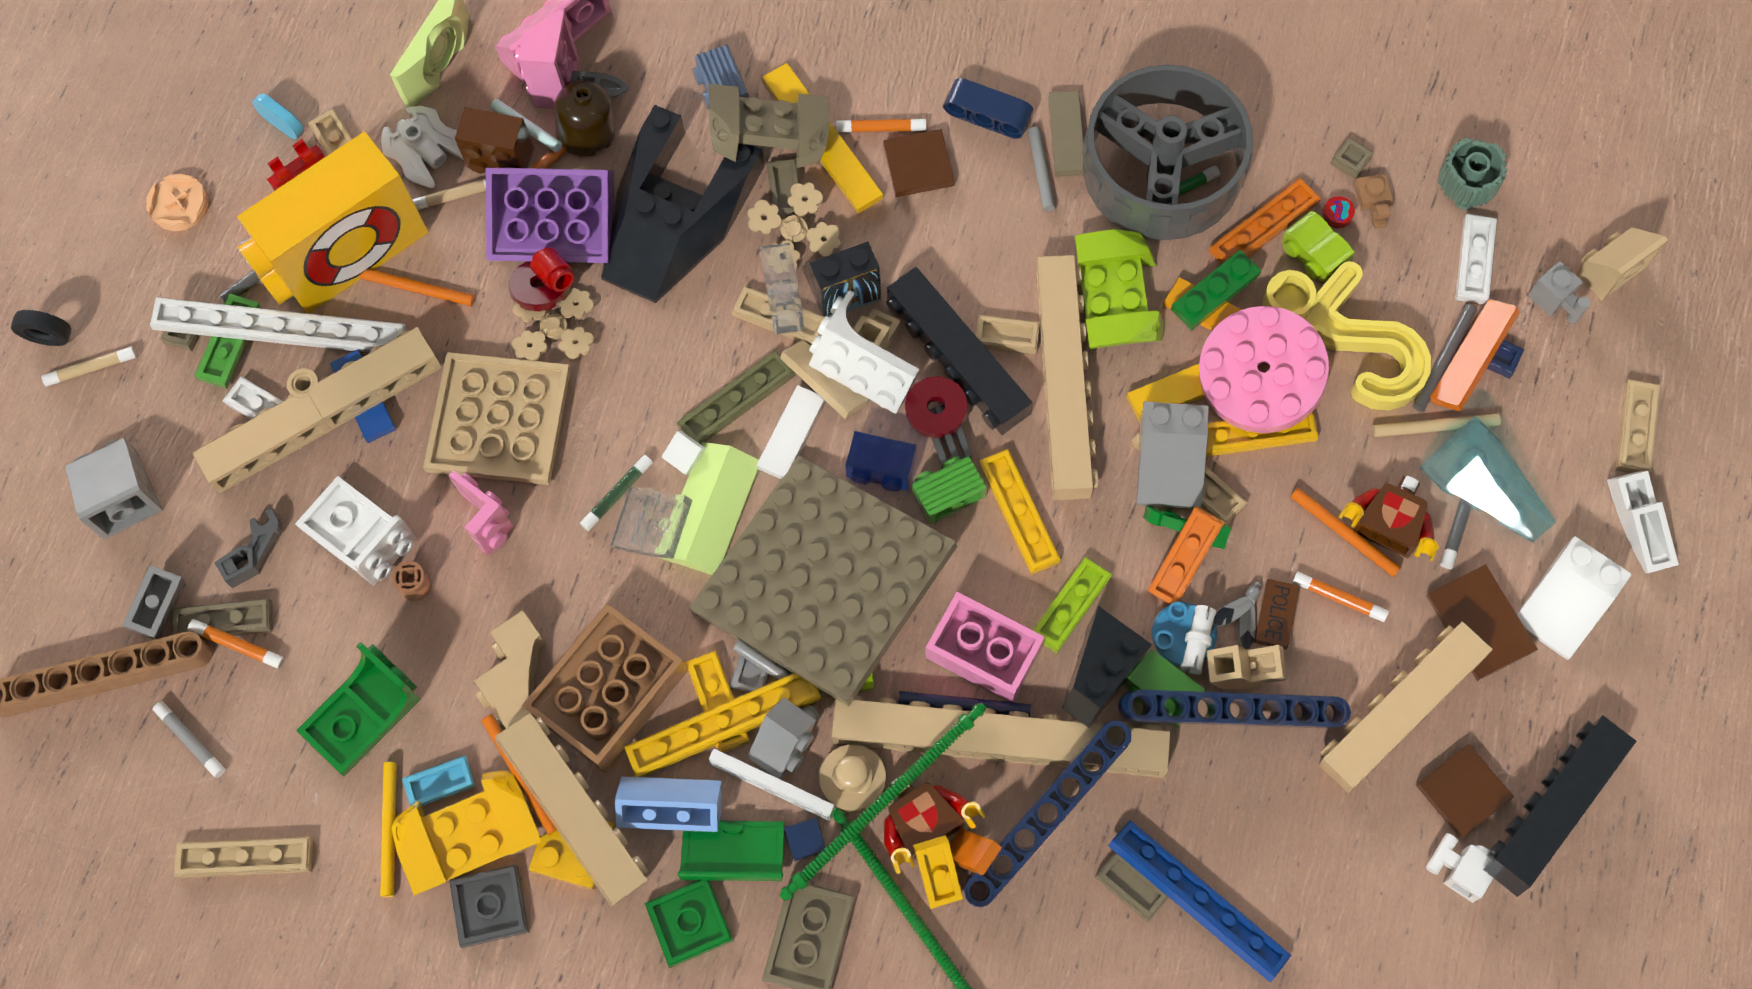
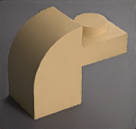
M873 308L868 317L861 315L853 330L864 339L887 351L900 328L901 320Z
M1235 645L1207 650L1210 683L1219 688L1252 689L1259 688V684L1287 680L1284 650L1280 645L1251 650Z

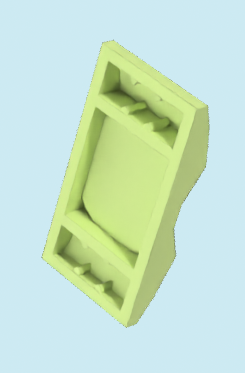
M438 0L391 72L390 76L404 106H415L436 90L440 85L441 71L449 64L452 56L464 48L469 29V14L463 0Z

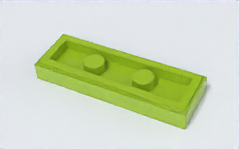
M1087 557L1083 559L1033 629V631L1045 637L1044 646L1058 654L1112 578L1111 573Z

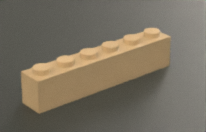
M1461 622L1455 629L1449 625L1436 638L1440 644L1432 652L1428 648L1424 649L1413 661L1417 666L1409 674L1403 670L1390 684L1394 689L1386 697L1380 693L1367 706L1371 712L1363 720L1357 716L1344 729L1348 735L1340 743L1333 739L1322 750L1321 754L1324 758L1319 766L1348 794L1493 650L1465 623Z
M529 713L496 735L495 741L610 907H613L648 881L644 876L648 871L637 855L633 858L625 849L628 842L618 828L612 830L605 819L609 815L600 801L592 802L585 792L589 789V786L579 772L576 774L571 772L566 764L570 759L559 744L554 747L547 736L551 732L541 717L534 719L532 714Z

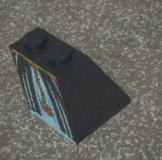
M868 241L802 266L822 316H833L830 311L838 296L844 298L849 290L855 292L847 312L881 300L880 267Z

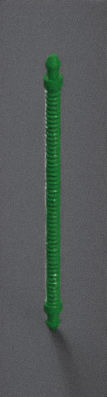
M983 703L976 704L967 715L963 713L958 718L957 724H954V727L947 731L948 733H944L945 736H941L942 739H938V742L936 741L935 745L933 744L932 748L930 747L929 751L925 752L926 754H922L923 757L920 756V760L917 759V763L914 762L913 766L911 765L910 769L908 768L907 772L903 773L904 775H900L901 778L898 777V781L895 780V784L892 783L891 787L889 786L888 790L886 789L885 793L881 794L882 796H878L879 799H875L876 802H872V805H869V808H866V811L859 815L860 817H856L857 820H853V823H850V826L843 830L844 833L841 832V835H838L834 841H831V844H828V848H824L825 851L822 850L815 857V860H812V863L809 862V866L806 865L802 869L803 872H796L791 877L793 881L781 890V899L783 901L792 899L794 897L793 894L798 889L803 890L809 885V879H812V876H816L815 873H819V870H822V867H825V864L832 860L831 858L838 855V852H841V848L844 849V845L847 846V842L850 843L857 836V833H860V830L863 831V827L866 828L870 824L869 821L872 822V818H876L875 815L878 816L882 809H886L885 806L888 807V803H892L891 800L894 801L895 797L897 798L898 794L900 795L901 791L905 790L904 788H908L907 785H911L910 782H914L913 779H917V776H920V773L927 769L926 767H930L929 764H933L932 761H936L935 758H939V755H942V752H945V749L952 745L951 743H955L954 740L957 741V737H961L960 734L963 735L964 731H970L975 726L973 722L979 716L982 717L984 715L985 705Z
M839 808L835 809L833 818L835 822L840 824L842 827L840 831L844 833L843 830L847 829V826H850V823H853V821L850 822L845 811ZM857 833V836L851 840L852 845L855 846V849H858L857 852L860 853V856H863L862 859L865 860V863H868L867 866L870 867V870H873L872 873L875 874V877L880 881L885 891H888L887 894L893 899L892 901L896 902L895 905L898 906V909H901L900 912L903 913L905 919L911 924L910 926L914 927L913 930L916 931L918 937L924 942L923 944L927 945L926 948L929 949L931 955L935 956L934 959L942 967V971L948 974L947 977L950 978V982L953 981L952 984L956 985L955 989H972L971 986L969 987V983H966L967 980L964 979V976H961V972H958L959 969L956 968V965H953L954 962L950 961L951 958L948 957V954H945L946 951L943 950V947H940V943H937L938 940L935 939L933 933L930 932L927 925H924L925 922L922 921L920 915L917 914L916 910L914 911L915 908L911 907L912 904L909 903V900H906L907 897L904 896L902 890L899 889L898 885L896 886L897 883L894 882L891 875H888L889 872L886 871V868H883L884 865L881 864V861H878L879 858L876 857V854H873L874 851L871 850V847H868L869 845L866 843V840H863L864 838L861 836V833Z

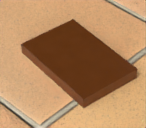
M1486 564L1427 594L1428 600L1445 628L1450 625L1455 629L1463 622L1493 649L1472 671L1477 681L1538 650Z

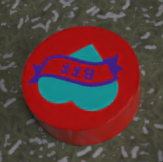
M1332 197L1324 206L1323 219L1331 227L1344 228L1351 223L1355 214V207L1346 197Z

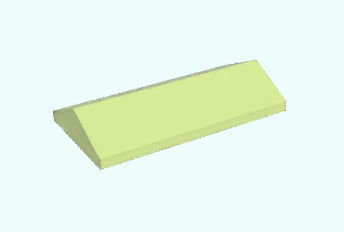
M702 442L701 445L706 449L690 471L678 501L677 510L675 509L657 557L713 575L726 557L759 471L757 468L759 459L729 445Z

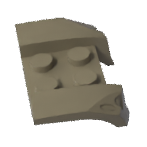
M709 84V120L713 150L736 162L738 143L797 150L796 168L819 162L826 149L829 134L828 97L798 93L797 103H790L784 100L772 101L755 97H739V87Z

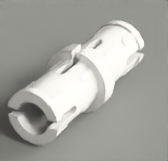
M1197 605L1195 607L1191 630L1185 636L1187 646L1180 668L1184 672L1190 668V674L1202 673L1206 649L1212 643L1210 633L1216 610L1210 608L1209 612H1207L1208 606Z

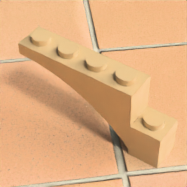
M523 610L490 632L496 641L491 644V647L502 662L474 680L480 689L475 693L476 697L485 709L492 707L497 715L495 719L502 731L529 714L522 705L535 690L538 656L541 647L546 645Z

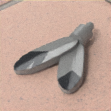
M1255 582L1254 586H1249L1244 597L1218 609L1213 620V625L1224 626L1238 619L1237 638L1240 646L1244 649H1248L1255 638L1254 604L1261 593L1259 590L1261 587L1260 582Z

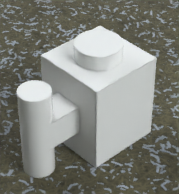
M1446 833L1425 868L1435 875L1439 874L1443 865L1449 868L1450 872L1443 884L1473 903L1482 898L1493 879L1492 876L1483 870L1491 860L1486 856L1489 849L1481 845H1476L1475 847L1471 844L1458 855L1452 851L1458 839Z

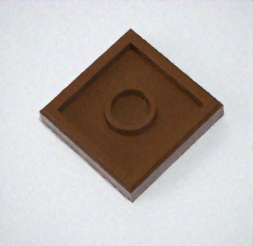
M942 129L883 140L895 198L954 186V177Z
M1470 744L1466 745L1416 785L1460 839L1514 798L1513 794Z

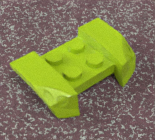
M1117 229L1075 235L1078 264L1081 267V284L1089 348L1095 349L1162 341L1165 321L1162 319L1160 311H1148L1142 265L1153 267L1157 266L1144 236L1140 232Z

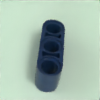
M963 78L955 79L943 104V109L949 115L1013 139L1022 138L1034 112L1033 107L1022 99Z

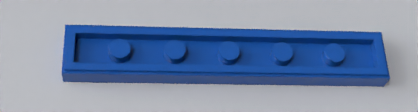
M1131 820L1126 823L1109 843L1108 846L1267 981L1271 982L1292 956Z

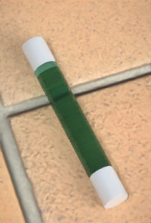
M643 455L583 518L579 524L587 532L594 527L653 464L651 459Z

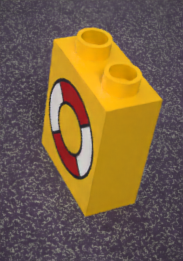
M365 131L236 216L251 237L237 248L255 271L258 278L279 305L294 296L308 314L359 281V276L365 270H375L429 233L400 175Z

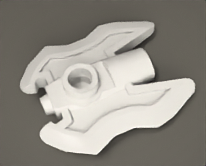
M424 106L408 107L406 111L413 118L398 121L395 133L389 127L383 128L381 136L383 155L395 159L402 166L405 177L412 182L434 188L436 184L423 162L425 161L433 169L440 167L447 158V155L441 148L464 160L454 139L457 130L447 127L439 119L436 109Z

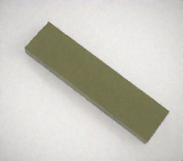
M774 350L676 422L677 426L701 445L702 442L708 441L795 377V372L780 359L781 355L777 350Z

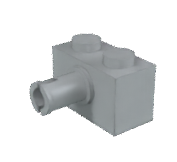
M783 698L765 715L747 758L778 779H781L788 771L794 773L804 759L801 752L807 749L814 738L811 731L820 719L819 713L812 706L806 705L800 709L786 698Z

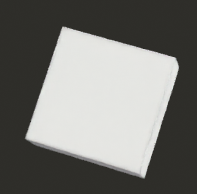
M677 431L663 453L662 458L683 474L689 475L706 448L683 431Z

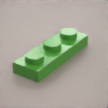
M229 294L225 305L261 308L259 302ZM211 336L195 374L197 380L227 389L247 340Z

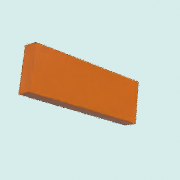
M1196 506L1147 591L1169 604L1180 602L1225 522Z

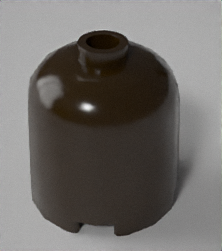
M575 81L567 84L558 93L555 100L556 138L562 142L568 153L579 157H591L596 154V151L603 149L605 146L606 148L611 146L615 137L612 102L606 90L599 84L590 81Z

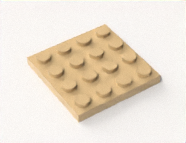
M447 352L423 466L425 472L449 475L452 471H455L460 476L465 472L475 478L550 485L571 371L569 364Z

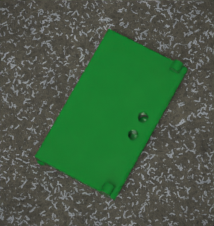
M720 820L718 832L683 830L681 866L678 872L680 880L782 882L785 822Z

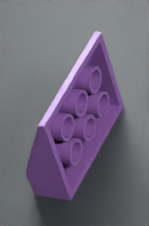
M486 168V260L531 261L533 255L538 250L550 247L555 249L566 262L609 263L614 209V170Z

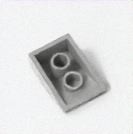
M1158 402L1143 403L1140 415L1137 505L1194 509L1197 506L1202 508L1208 436V406Z

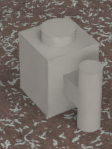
M1560 261L1538 279L1528 294V297L1550 317L1562 307L1568 312L1567 321L1573 324L1579 321L1591 303L1587 297L1578 298L1574 295L1583 281Z

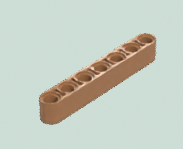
M191 631L182 632L0 679V694H3L0 701V717H9L201 668L210 662L213 650L211 645L198 634ZM198 644L197 651L188 656L189 648ZM166 652L164 660L156 664L157 657L161 653ZM133 660L132 667L128 671L123 672L125 665ZM101 669L99 676L91 681L93 673ZM68 677L66 685L59 689L60 682ZM35 685L33 694L27 697L28 690Z

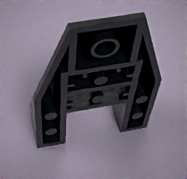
M657 105L653 106L640 129L617 190L613 210L609 263H604L601 275L603 281L654 303H657L725 240L765 167L761 148L738 143L736 162L724 157L703 195L660 178L684 137L685 130L681 115Z

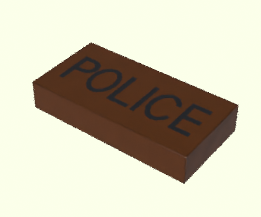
M1272 579L1266 580L1254 643L1266 646L1280 645L1284 650H1287L1300 586Z

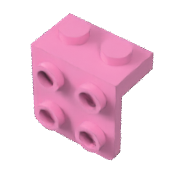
M452 471L448 476L459 493L480 509L466 525L465 529L478 548L489 556L493 550L499 549L504 544L507 533L513 528L512 523L507 517L510 513L502 506L503 502L499 497L489 490L484 494L477 487L479 484L467 473L464 472L460 476L455 471Z

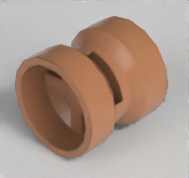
M406 561L398 565L393 571V584L406 599L410 601L422 600L431 591V579L420 564Z

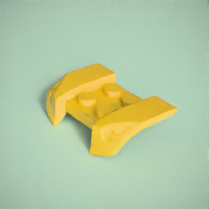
M510 771L482 773L481 783L484 791L424 816L422 806L418 800L395 818L391 827L394 843L414 896L501 857L514 854L542 842L520 787Z

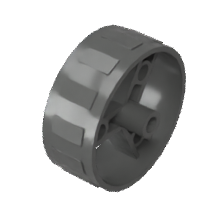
M1167 64L1148 66L1128 73L1115 81L1100 96L1090 115L1082 152L1083 177L1090 197L1096 207L1112 223L1126 231L1140 232L1144 238L1172 240L1187 238L1204 232L1218 223L1231 210L1241 188H1243L1253 147L1252 127L1247 111L1238 97L1224 83L1205 72L1190 67ZM1156 103L1174 104L1195 110L1204 117L1185 123L1179 117L1166 116L1158 122L1137 107ZM1099 133L1148 165L1145 199L1136 197L1121 188L1107 174L1099 161L1094 145ZM1144 138H1146V139H1148L1149 141L1153 142V144L1151 145V144H1150L1148 141H1146ZM1187 143H1192V144H1193V145H1191V146H1188V147L1184 148V144H1187ZM1233 149L1237 166L1235 176L1222 189L1207 198L1192 203L1178 204L1181 169Z

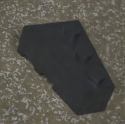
M1098 605L1087 626L1085 638L1077 657L1078 660L1062 708L1089 728L1124 686L1129 676L1145 658L1152 644Z

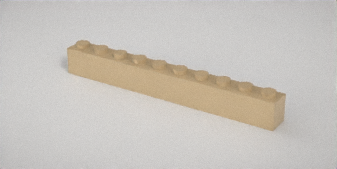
M858 695L847 706L836 699L832 742L834 745L857 744L867 748L926 754L925 752L929 751V748H932V745H935L938 739H942L941 736H945L944 733H948L947 731L951 730L950 728L954 727V724H957L958 718L963 713L967 715L970 711H962L963 708L958 705H943V709L929 707L930 704L920 701H912L910 705L896 704L897 701L890 698H878L877 702L863 701L864 698ZM986 708L982 717L979 716L973 722L975 726L970 731H964L963 735L960 734L961 737H957L958 740H954L955 743H951L952 745L948 746L949 748L945 749V752H942V756L1065 768L1102 725L1095 724L1094 721L1088 728L1077 719H1075V722L1062 721V717L1057 715H1043L1042 719L1030 718L1028 713L1011 711L1009 715L995 714V710ZM1143 725L1142 729L1129 727L1132 735L1130 744L1106 772L1164 778L1168 772L1170 731H1162V727L1157 725ZM1118 726L1110 727L1106 732L1107 742L1112 746L1122 743L1124 739L1122 729ZM1093 751L1087 753L1083 759L1084 767L1090 771H1096L1102 763L1101 756Z

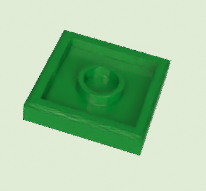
M710 880L695 881L644 903L669 968L733 942Z

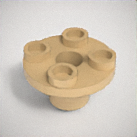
M857 744L844 745L833 750L823 761L819 773L820 787L829 803L835 805L836 808L845 812L862 811L869 808V805H872V802H876L875 799H879L878 796H882L881 794L884 793L886 785L885 767L879 756L871 749Z

